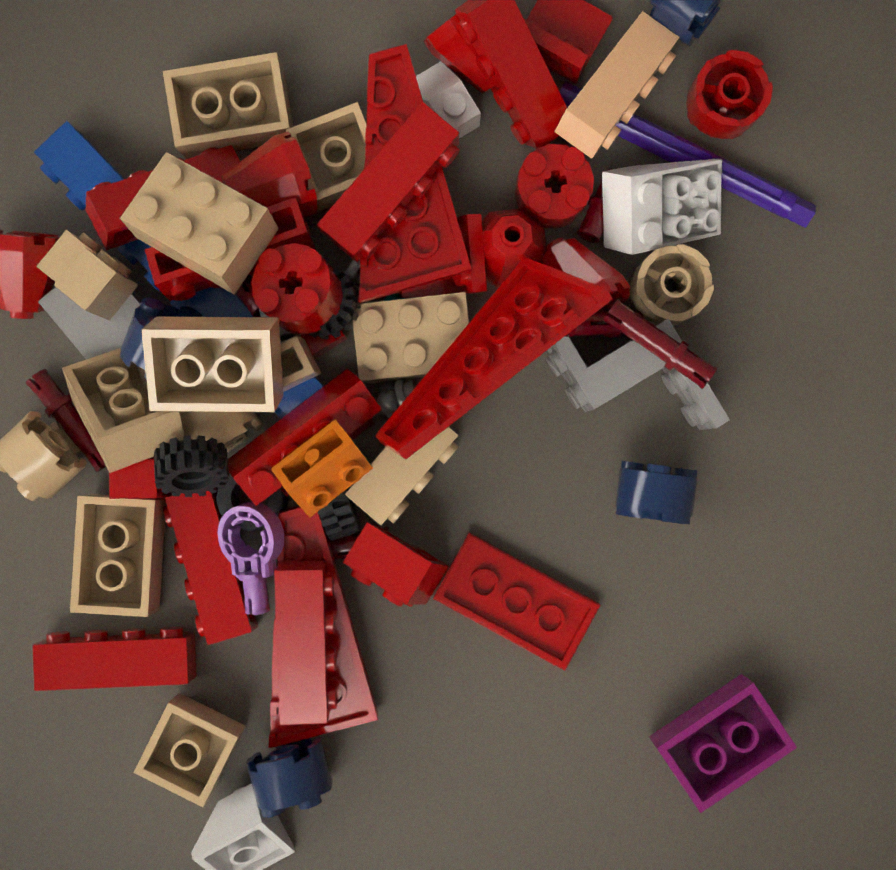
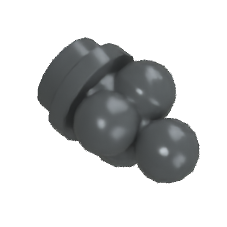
M406 378L396 380V382L393 380L384 382L379 389V396H373L382 410L372 418H377L385 412V416L389 419L418 385L415 379L407 381Z

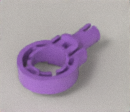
M246 502L229 509L222 516L218 526V542L224 556L231 562L232 575H236V578L243 581L245 613L258 615L270 611L267 577L274 575L276 569L275 559L279 557L284 546V530L278 516L268 506L262 503L255 506L253 502ZM244 520L253 522L256 527L265 526L266 530L260 532L262 546H260L259 550L252 548L250 545L246 546L241 539V527L238 524L244 522Z

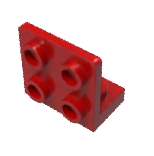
M537 0L528 18L524 20L547 67L576 84L613 18L585 0Z
M466 214L457 217L471 265V272L399 292L400 298H416L466 292V294L487 292L481 214Z

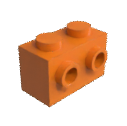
M336 419L271 468L287 493L309 518L320 509L326 507L333 499L373 469Z

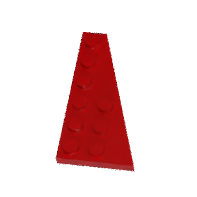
M407 44L369 54L364 169L423 101ZM442 165L431 176L434 182L429 190L421 198L415 195L405 206L408 209V213L394 229L388 226L379 238L382 240V243L375 253L368 259L364 256L360 259L359 303L471 272V265Z
M525 257L377 432L375 437L384 446L405 460L613 300L612 296L604 287Z
M300 506L281 510L278 514L284 530V546L277 558V565L279 561L326 560V572H333L334 593L333 596H327L328 611L334 610L335 632L334 634H328L329 648H335L336 670L335 672H329L330 686L337 687V708L330 710L327 724L280 725L275 605L271 675L272 697L270 702L271 720L268 749L376 721L379 716L325 526L323 527L318 512L309 518Z

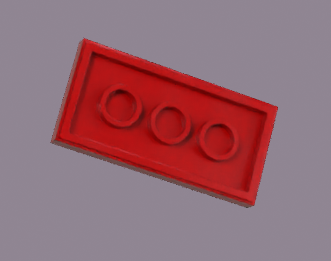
M468 532L433 596L434 600L564 671L601 606L600 603L470 532Z

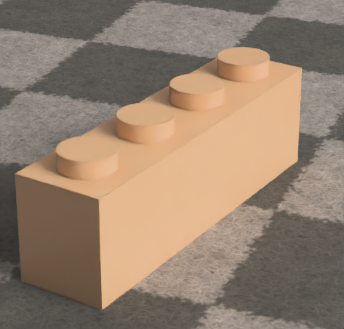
M642 11L566 109L555 133L590 158L595 156L601 146L608 150L621 132V129L617 127L618 123L622 121L627 124L640 106L635 100L638 96H641L643 99L647 98L659 80L654 77L656 72L658 71L663 75L677 56L671 50L680 37Z

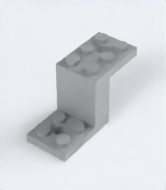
M669 319L656 326L679 343L682 342ZM569 336L562 338L547 350L549 356L546 357V361L556 377L561 374L569 386L565 390L566 395L575 409L582 407L584 412L594 410L662 369L665 373L661 376L662 381L672 395L677 393L684 405L681 408V412L691 427L697 426L698 430L717 429L730 421L708 383L701 389L674 368L671 371L664 367L666 364L664 361L634 340L589 367L584 363Z

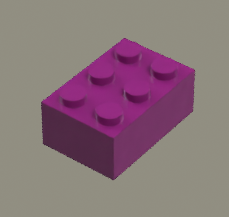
M740 674L649 736L700 813L797 748L758 688L743 674Z

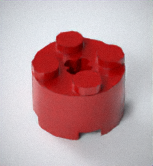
M730 50L726 54L718 55L708 60L688 89L686 106L688 110L687 117L691 125L696 126L699 131L709 137L719 139H734L751 128L763 115L772 97L773 84L772 81L769 83L768 76L762 68L764 65L762 61L748 52ZM724 92H728L730 94L729 98L724 94Z
M548 144L529 153L523 161L516 180L515 199L518 207L544 228L557 229L571 224L583 212L593 193L594 175L584 153L576 147H569L563 144ZM549 181L557 182L561 186L558 193H552V187L546 188Z
M292 243L278 246L275 249H267L259 256L258 265L255 267L251 282L255 304L266 316L279 317V326L285 331L300 335L315 333L321 330L320 326L327 323L333 314L337 315L343 298L341 281L332 267L315 249L306 245Z

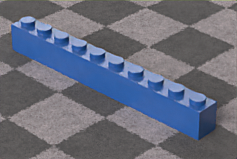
M68 121L60 126L34 151L44 162L39 168L55 184L62 181L70 189L65 195L81 211L86 208L87 191L103 182L114 183L125 179ZM139 239L119 246L117 249L133 265L139 261L147 269L148 272L143 276L154 288L161 292L154 284L145 249L151 246ZM210 287L196 292V295L190 299L183 301L172 300L170 302L177 309H180L182 306L192 307L200 312L202 317H252L250 311L244 306L237 295L222 287ZM313 377L283 392V398L275 413L282 419L324 387V385L316 377Z

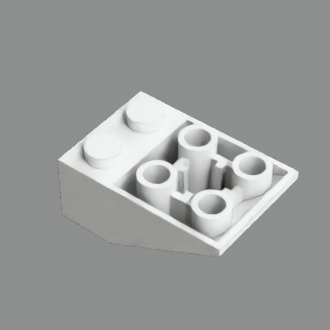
M722 159L636 165L603 171L604 247L634 255L665 246H673L720 235Z

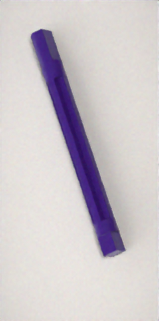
M565 81L560 94L568 108L582 89ZM636 114L632 116L627 124L620 121L617 125L621 129L619 137L671 163L722 159V188L804 228L807 227L816 213V205L798 197L797 194Z

